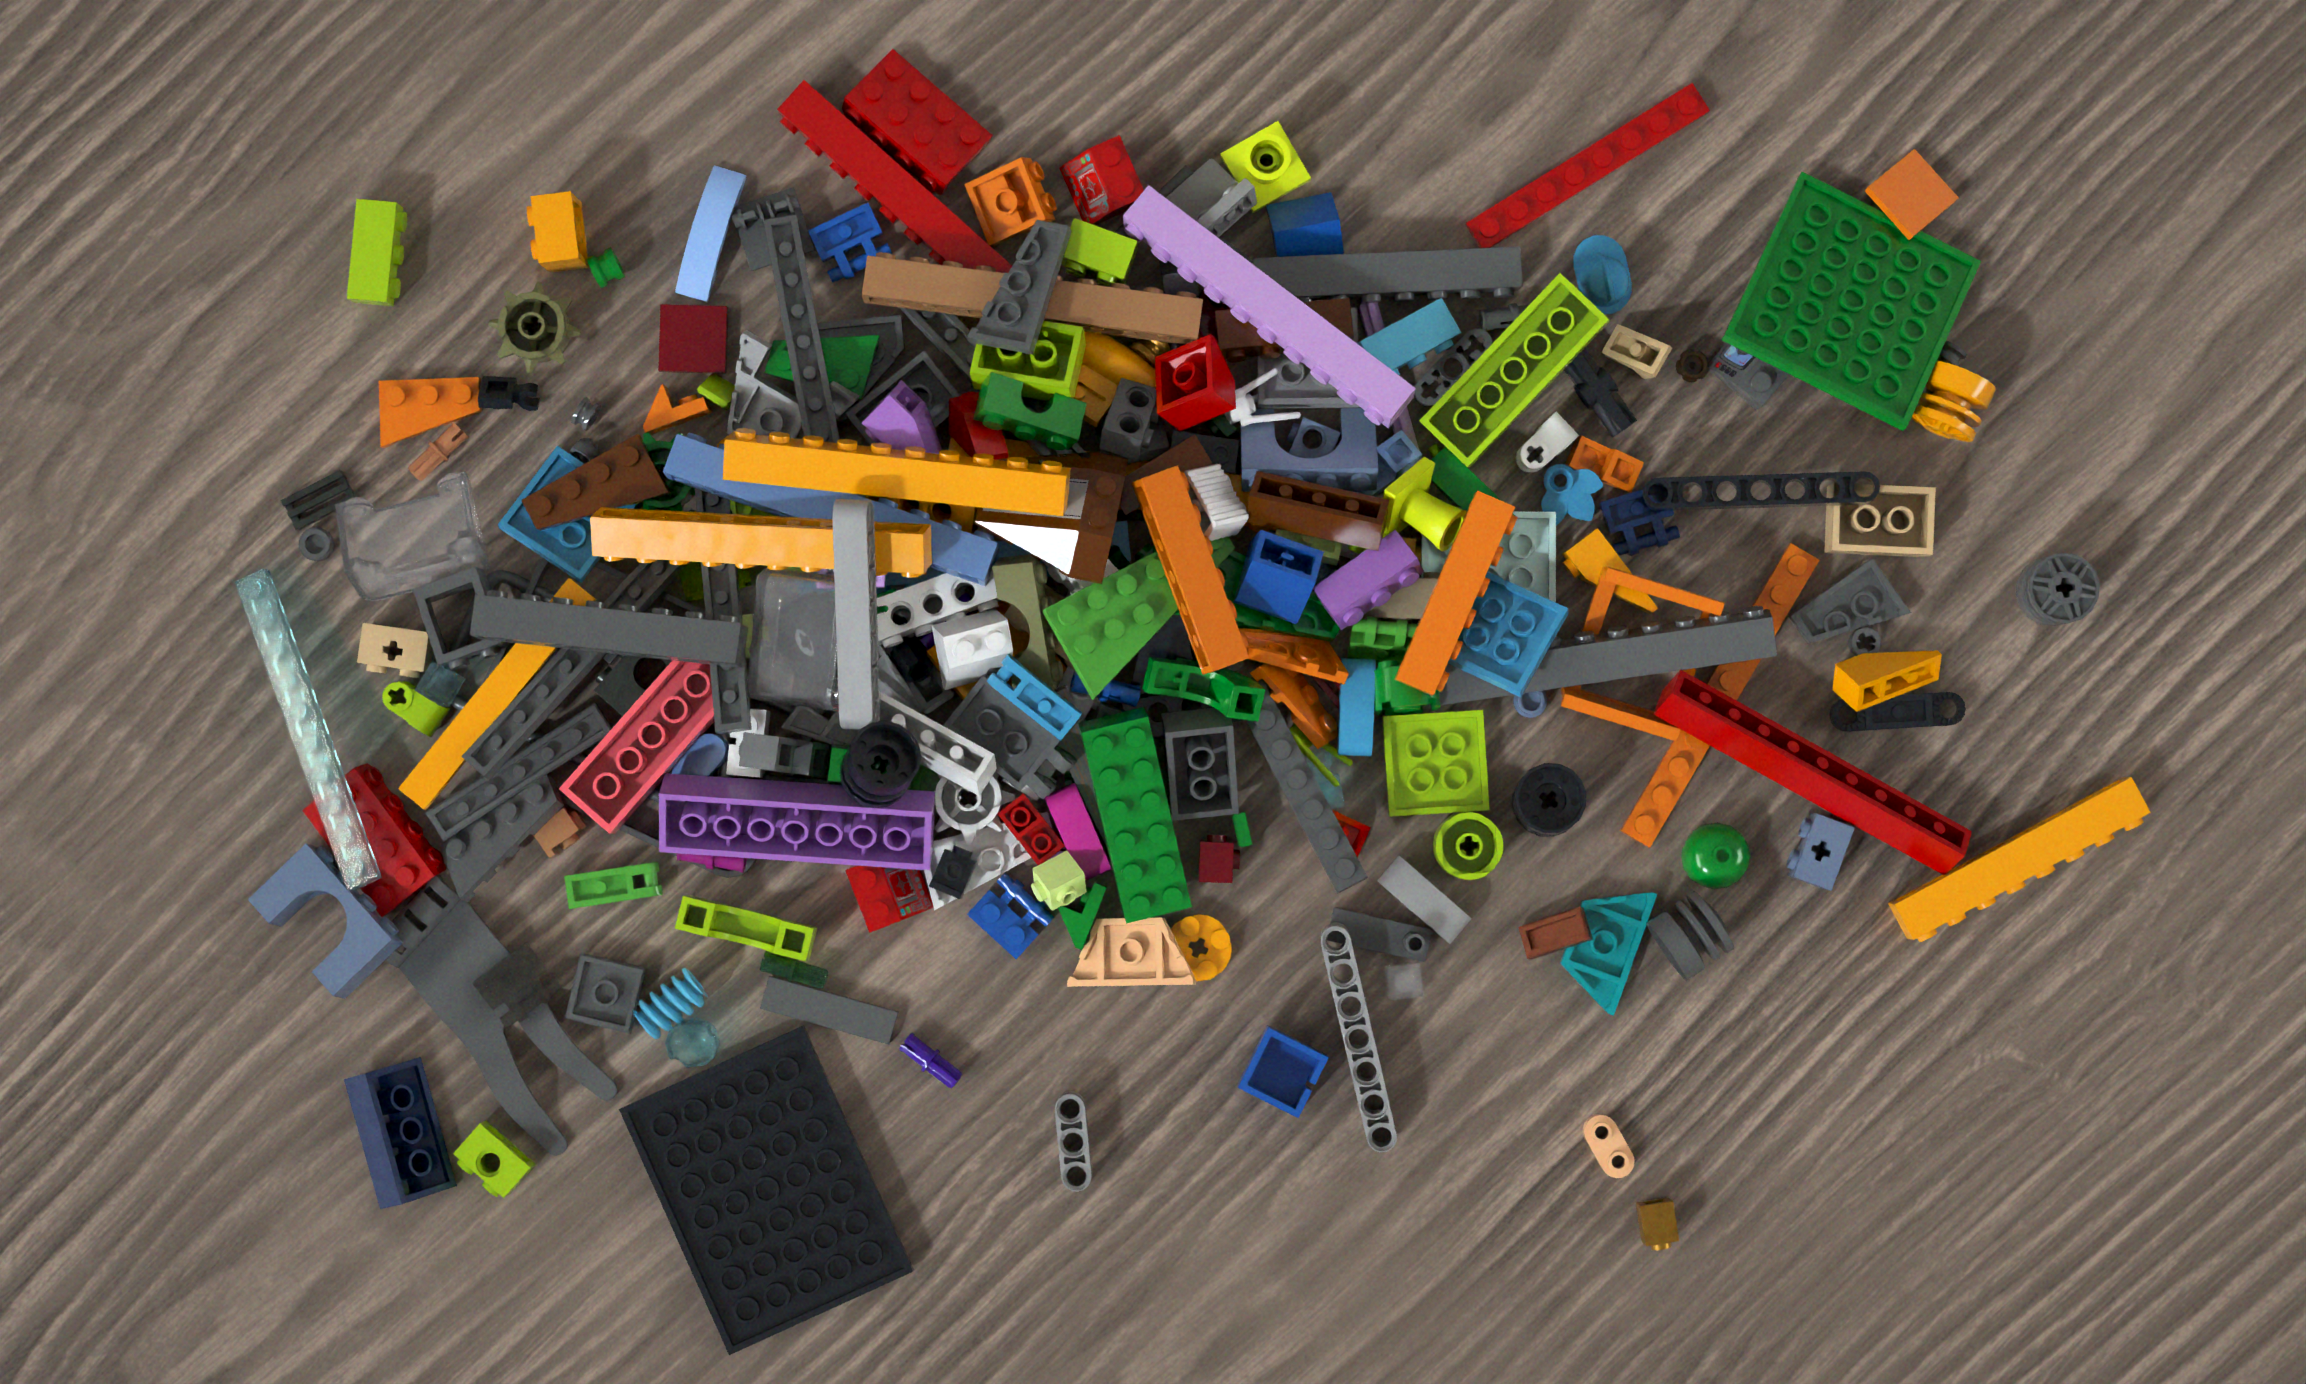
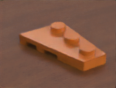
M481 378L379 381L381 448L389 447L396 442L410 437L413 438L428 430L442 425L445 426L482 412V408H479L478 405Z
M1238 628L1247 638L1249 660L1345 684L1349 672L1328 641L1266 630Z
M1266 663L1250 672L1257 682L1263 679L1272 689L1269 696L1277 704L1282 702L1291 710L1292 721L1317 749L1338 736L1335 719L1326 712L1319 701L1317 691L1308 684L1302 673Z

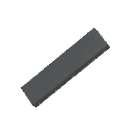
M773 976L768 977L760 1009L888 1045L890 1044L899 1011Z

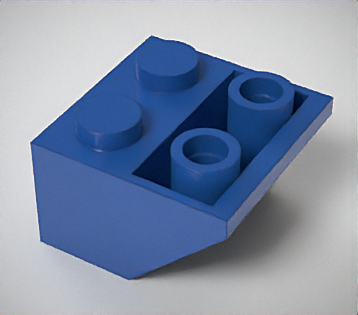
M1260 530L1249 543L1233 603L1297 624L1316 583L1324 551Z

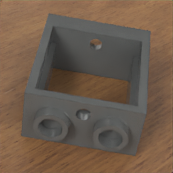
M476 566L413 589L437 664L443 667H450V670L470 665L469 659L480 655L482 659L501 654L500 648L509 645L508 642L482 640L447 652L431 603L474 588L476 595L487 596V590L491 589L485 571Z

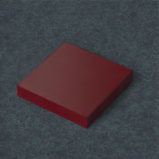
M660 304L658 371L726 374L728 307Z

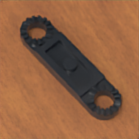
M1953 692L1905 694L1856 712L1855 721L1848 725L1842 723L1838 717L1840 708L1848 705L1843 699H1840L1830 709V720L1835 728L1844 732L1949 726L1957 724L1962 720L1966 708L1961 696ZM1945 699L1952 700L1956 705V713L1952 718H1945L1940 714L1939 705Z

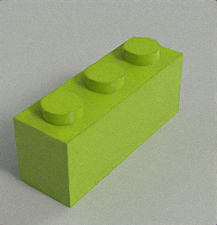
M356 199L347 299L353 303L394 307V298H399L401 282L397 278L398 265H402L404 259V247L400 245L401 232H405L407 228V213L403 212V207L397 202Z

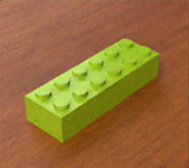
M1559 273L1419 421L1463 464L1470 468L1598 335L1610 320L1571 282Z

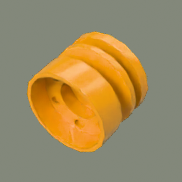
M1936 361L1925 386L1933 394L1922 393L1918 402L1919 405L1916 406L1911 419L1936 435L1948 439L1972 442L1976 432L1970 426L1978 427L1982 420L1970 409H1988L1996 387L1985 378L1950 363Z

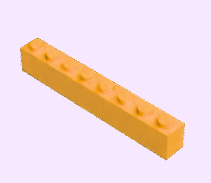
M2122 777L1952 868L1947 874H1941L1889 902L1888 905L1907 939H1918L1919 942L1925 941L1937 934L1935 928L1945 923L1948 926H1952L1966 919L1965 912L1974 907L1982 910L1996 902L1995 896L2006 891L2009 895L2026 886L2024 881L2036 875L2037 879L2052 873L2056 870L2053 866L2054 864L2064 859L2067 863L2072 862L2085 854L2084 848L2092 844L2099 847L2115 838L2112 833L2124 827L2125 831H2129L2144 823L2142 817L2151 812L2132 777Z

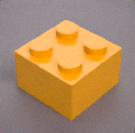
M571 191L530 196L532 206H527V219L529 226H534L535 239H532L530 242L533 259H538V263L550 273L589 268L582 202Z

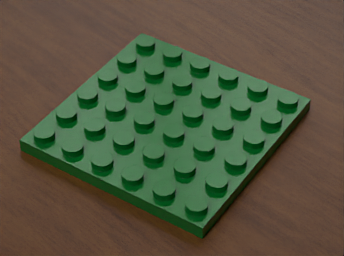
M1801 172L1721 340L1904 431L1915 411L1981 261L1922 231L1908 240L1884 212Z

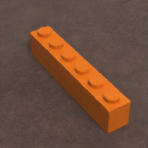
M1177 465L1132 482L1202 674L1211 673L1248 659L1247 651L1249 650L1247 638L1243 632L1239 631L1235 621L1237 618L1236 608L1233 602L1227 599L1223 588L1225 586V579L1221 570L1215 567L1211 556L1213 554V547L1209 538L1206 535L1204 536L1199 524L1201 523V514L1198 507L1194 503L1192 504L1189 497V482L1184 472H1180Z
M1480 491L1475 492L1394 680L1431 696L1434 695L1436 690L1443 691L1450 674L1444 670L1449 659L1456 660L1463 642L1458 640L1463 627L1470 628L1477 612L1472 609L1477 596L1483 598L1490 583V579L1485 577L1490 565L1497 566L1504 548L1499 546L1503 534L1510 536L1518 518L1512 515L1515 506Z

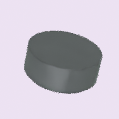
M309 528L300 536V552L309 560H326L334 551V539L325 529Z

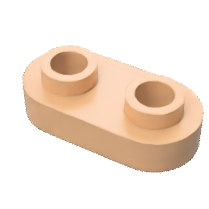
M1595 1114L1589 1117L1584 1123L1583 1135L1602 1170L1613 1178L1627 1176L1632 1171L1635 1160L1616 1123L1604 1114ZM1599 1126H1605L1607 1129V1134L1603 1138H1598L1595 1135V1131ZM1617 1155L1622 1156L1624 1159L1620 1167L1612 1165V1159Z

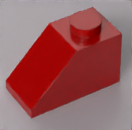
M966 392L961 396L950 398L949 435L970 457H973L974 454H989L994 456V460L1008 458V449L1002 430L989 429L983 425V422L973 420L980 392Z

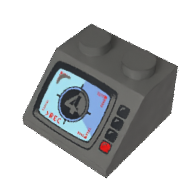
M1725 343L1707 364L1710 372L1755 410L1762 407L1790 375L1728 343Z

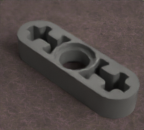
M1479 328L1469 330L1418 380L1415 385L1414 397L1420 405L1433 407L1472 366V364H1468L1467 359L1462 354L1456 352L1459 347L1463 353L1470 347V337L1474 339L1482 337L1484 339L1482 347L1485 350L1481 352L1476 349L1468 357L1474 362L1491 346L1492 339L1488 332ZM1451 358L1459 360L1462 364V373L1457 377L1446 375L1443 370L1446 360ZM1437 371L1439 377L1444 382L1449 383L1450 386L1445 388L1444 384L1441 383L1435 390L1437 398L1433 399L1429 396L1425 399L1421 396L1424 391L1421 385L1424 383L1427 386L1432 385L1437 380V377L1433 376L1432 373Z

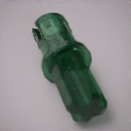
M766 951L764 954L765 959H762L761 972L787 978L789 983H792L794 980L817 988H823L827 982L828 971L826 969L800 962L798 959H791Z

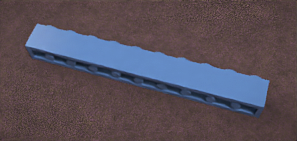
M688 433L687 437L679 434L676 435L663 470L667 479L781 517L832 519L833 506L836 499L870 500L865 498L866 495L723 480L724 444H719L718 448L706 444L707 439L693 433ZM879 498L878 502L871 500L874 506V521L931 524L932 564L929 568L986 587L993 569L992 566L999 552L998 543L993 541L994 536L975 530L974 534L962 531L960 524L943 519L942 524L929 520V514L917 509H911L910 513L897 509V503L885 498Z

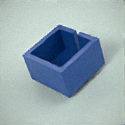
M1267 1025L1237 1086L1239 1089L1299 1118L1312 1092L1311 1088L1305 1084L1307 1080L1314 1085L1316 1084L1329 1057L1327 1054Z

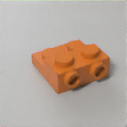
M1020 157L964 184L987 243L990 246H995L1021 233L1030 232L1037 220L1046 222L1056 220L1053 214L1057 210L1056 202L1049 192H1044L1040 182L1044 180V172L1037 161L1033 162L1031 158Z

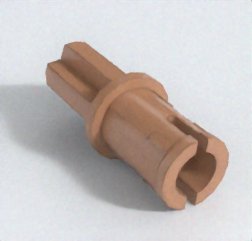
M453 422L436 441L428 443L430 446L409 465V471L418 480H424L444 460L447 462L449 460L447 457L469 436Z

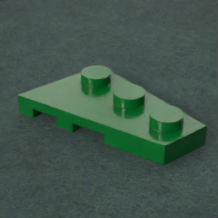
M880 335L820 338L829 384L835 381L859 395L858 400H863ZM774 340L764 373L794 382L786 340Z

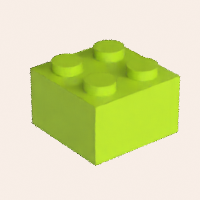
M1074 218L1070 227L1072 232L1062 260V266L1067 268L1065 272L1084 279L1085 275L1095 277L1098 280L1097 284L1110 287L1111 283L1126 284L1138 252V241Z

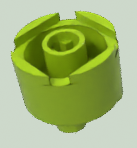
M1461 812L1451 815L1440 823L1433 839V852L1436 861L1445 872L1460 879L1475 880L1485 877L1497 866L1503 854V838L1497 826L1489 818L1478 813ZM1466 836H1469L1470 841L1476 842V848L1470 850V855H1466V851L1461 850L1459 847L1460 843L1465 842Z

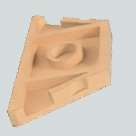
M1162 917L1147 918L1127 924L1125 918L1096 919L1090 932V939L1084 945L1079 955L1080 960L1073 976H1070L1067 981V987L1196 985V979L1166 919Z

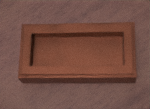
M1581 906L1518 927L1526 956L1529 960L1593 940L1584 908Z

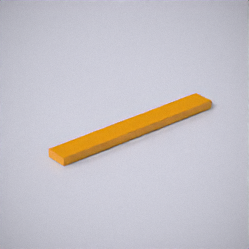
M568 578L553 596L574 600L573 605L585 606L586 601L597 600L571 578ZM515 643L398 789L422 809L427 810L466 762L461 756L530 683L557 648Z

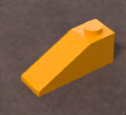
M1598 528L1562 553L1566 559L1562 564L1573 578L1579 576L1582 581L1594 587L1598 583L1603 566L1631 573ZM1616 584L1612 596L1648 614L1658 609L1648 594Z
M1938 650L1862 653L1835 664L1832 690L1858 712L1937 681L1939 679L1942 654Z

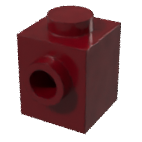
M1207 835V841H1200L1198 881L1232 883L1233 869L1239 870L1240 850L1234 849L1233 842H1227L1226 835Z

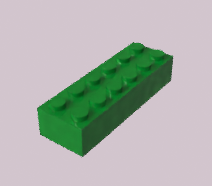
M1144 707L1078 723L1126 924L1191 908L1192 905L1149 718Z

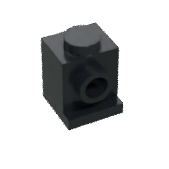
M954 845L952 851L944 849L929 887L962 899L977 864V861L971 859L973 853ZM952 864L960 868V874L955 878L948 874V867Z

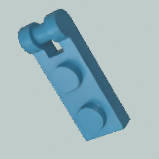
M1007 654L1001 662L1003 666L997 673L993 672L987 679V682L1061 741L1080 718L1082 712L1025 668L1016 658ZM1013 674L1021 679L1015 689L1007 683Z

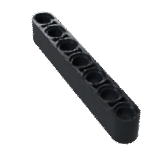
M1865 471L1663 477L1651 479L1646 483L1643 489V498L1649 508L1657 511L1865 505L1875 500L1880 490V483L1874 474ZM1864 479L1871 482L1873 493L1868 497L1857 495L1854 489L1857 481ZM1830 480L1838 485L1839 493L1837 496L1826 498L1821 494L1819 488L1824 481ZM1795 481L1803 485L1805 493L1801 498L1791 499L1787 496L1785 487L1790 482ZM1761 482L1768 485L1771 492L1769 497L1764 500L1755 499L1751 494V488L1754 484ZM1731 484L1734 486L1736 496L1730 501L1719 499L1716 491L1720 485ZM1697 485L1702 490L1701 498L1696 502L1685 500L1682 492L1686 486ZM1654 486H1663L1668 491V497L1662 503H1654L1648 496L1650 489Z

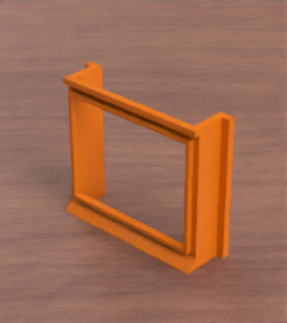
M1603 566L1581 632L1593 631L1594 635L1600 633L1616 584L1702 610L1699 619L1709 618L1710 613L1721 616L1725 603L1612 567ZM1697 668L1683 671L1694 677ZM1581 685L1561 688L1562 707L1677 742L1681 729L1655 716L1652 710L1580 689Z

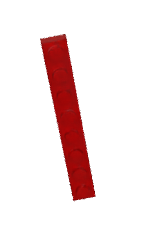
M1691 83L1466 222L1465 226L1479 248H1491L1708 114L1710 110L1694 84Z

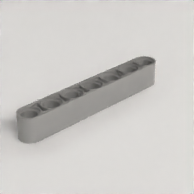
M836 499L833 506L832 520L839 721L842 729L860 730L868 724L879 722L874 506L871 500Z
M1332 922L1326 925L1321 932V947L1365 1135L1369 1146L1374 1151L1379 1153L1387 1152L1395 1146L1397 1133L1352 939L1348 928L1344 924ZM1332 931H1339L1344 934L1345 942L1340 947H1332L1326 942L1327 935ZM1339 964H1348L1352 967V976L1346 980L1338 979L1333 973L1335 967ZM1348 996H1353L1360 1001L1361 1005L1357 1011L1347 1012L1341 1006L1342 1001ZM1362 1029L1368 1034V1039L1364 1044L1356 1045L1350 1041V1033L1353 1030ZM1360 1063H1372L1376 1068L1375 1073L1370 1077L1360 1076L1357 1073V1067ZM1374 1094L1380 1096L1384 1101L1383 1105L1377 1110L1368 1109L1364 1104L1368 1096ZM1379 1127L1387 1128L1391 1132L1390 1138L1385 1142H1377L1372 1137L1375 1129Z

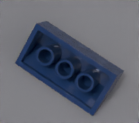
M421 1057L344 1079L380 1209L402 1205L457 1186Z

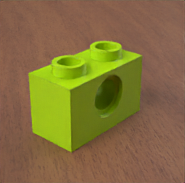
M487 1120L479 1123L453 1153L459 1159L457 1164L470 1175L476 1173L484 1180L482 1186L495 1197L501 1195L505 1198L510 1195L536 1165ZM488 1153H494L499 1157L500 1167L498 1170H491L487 1167L485 1157Z

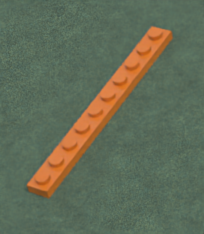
M1789 543L1752 605L1762 606L1763 610H1770L1775 635L1819 562V559L1792 543ZM1761 659L1717 665L1706 684L1737 700ZM1680 730L1677 742H1671L1619 831L1650 848L1710 745Z

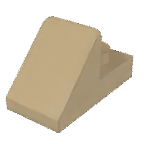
M1617 324L1601 353L1608 359L1632 368L1642 378L1649 379L1657 376L1672 347Z

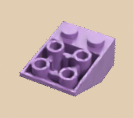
M902 380L862 422L866 427V433L872 440L877 443L890 444L892 446L891 449L905 450V447L917 446L925 448L926 453L939 454V451L942 450L926 403Z

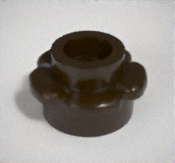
M1686 350L1681 353L1680 360L1676 362V371L1679 375H1682L1684 381L1696 382L1697 379H1703L1707 375L1709 370L1707 366L1708 359L1701 351ZM1690 363H1694V364H1695V368H1694V369H1691V368L1689 367V364H1690Z

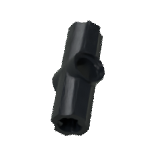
M1584 348L1564 371L1575 384L1573 387L1580 400L1589 410L1595 412L1613 438L1635 423L1637 419L1617 393V385L1610 374L1603 367H1599L1587 349Z

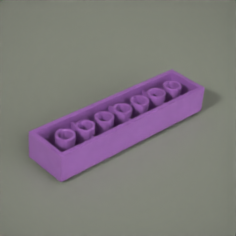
M665 773L659 791V852L930 870L934 840L935 792L907 790L899 801L889 807L871 808L863 806L850 798L842 785Z

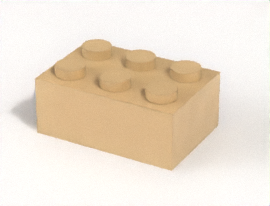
M1836 483L1827 486V498H1833L1838 495L1839 488ZM1854 485L1855 492L1861 497H1868L1873 493V485ZM1880 485L1877 497L1869 504L1826 506L1824 553L1927 557L1933 555L1936 487Z

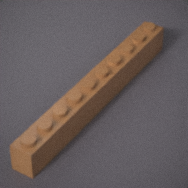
M879 252L876 253V256L867 255L862 298L864 303L982 318V310L987 302H991L1000 288L999 282L1005 273L996 272V269L990 266L980 265L976 266V269L963 268L961 263L944 261L943 265L930 264L928 259L922 257H910L909 261L896 259V256L890 253ZM1057 276L1044 321L1081 326L1084 328V332L1185 345L1198 339L1203 299L1196 298L1197 295L1190 292H1177L1176 295L1163 294V290L1153 287L1143 288V291L1130 290V286L1122 283H1111L1110 287L1096 285V281L1090 279H1077L1076 282L1063 281V277Z

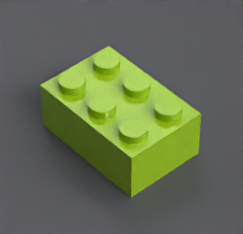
M1043 321L1033 355L976 344L970 368L973 388L980 390L982 382L991 372L1024 382L1021 397L1048 401L1055 393L1074 399L1086 348L1084 328Z

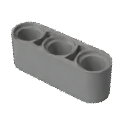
M1399 855L1377 879V882L1449 944L1454 941L1472 920L1462 909Z
M1069 1091L1059 1096L1055 1104L1060 1171L1063 1185L1071 1191L1079 1192L1089 1186L1092 1178L1086 1104L1083 1097L1076 1092ZM1067 1099L1077 1101L1080 1106L1079 1113L1072 1117L1066 1116L1061 1110L1062 1102ZM1067 1134H1079L1083 1139V1145L1077 1150L1067 1148L1064 1143V1138ZM1079 1166L1083 1168L1086 1172V1179L1081 1183L1071 1182L1067 1176V1172L1071 1167Z

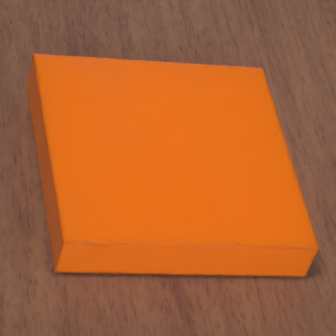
M1915 149L1865 190L1869 197L1908 240L1918 234L1959 199Z

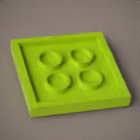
M1483 710L1382 716L1389 817L1490 810Z

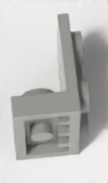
M1212 158L1166 197V199L1218 238L1257 204L1254 185L1246 178L1238 183Z

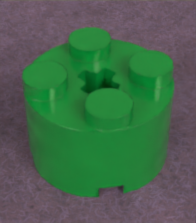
M1392 660L1378 663V667L1374 670L1375 715H1379L1382 709H1385V716L1423 713L1422 706L1431 705L1432 711L1441 707L1438 690L1431 696L1394 680L1400 667L1398 666V661Z

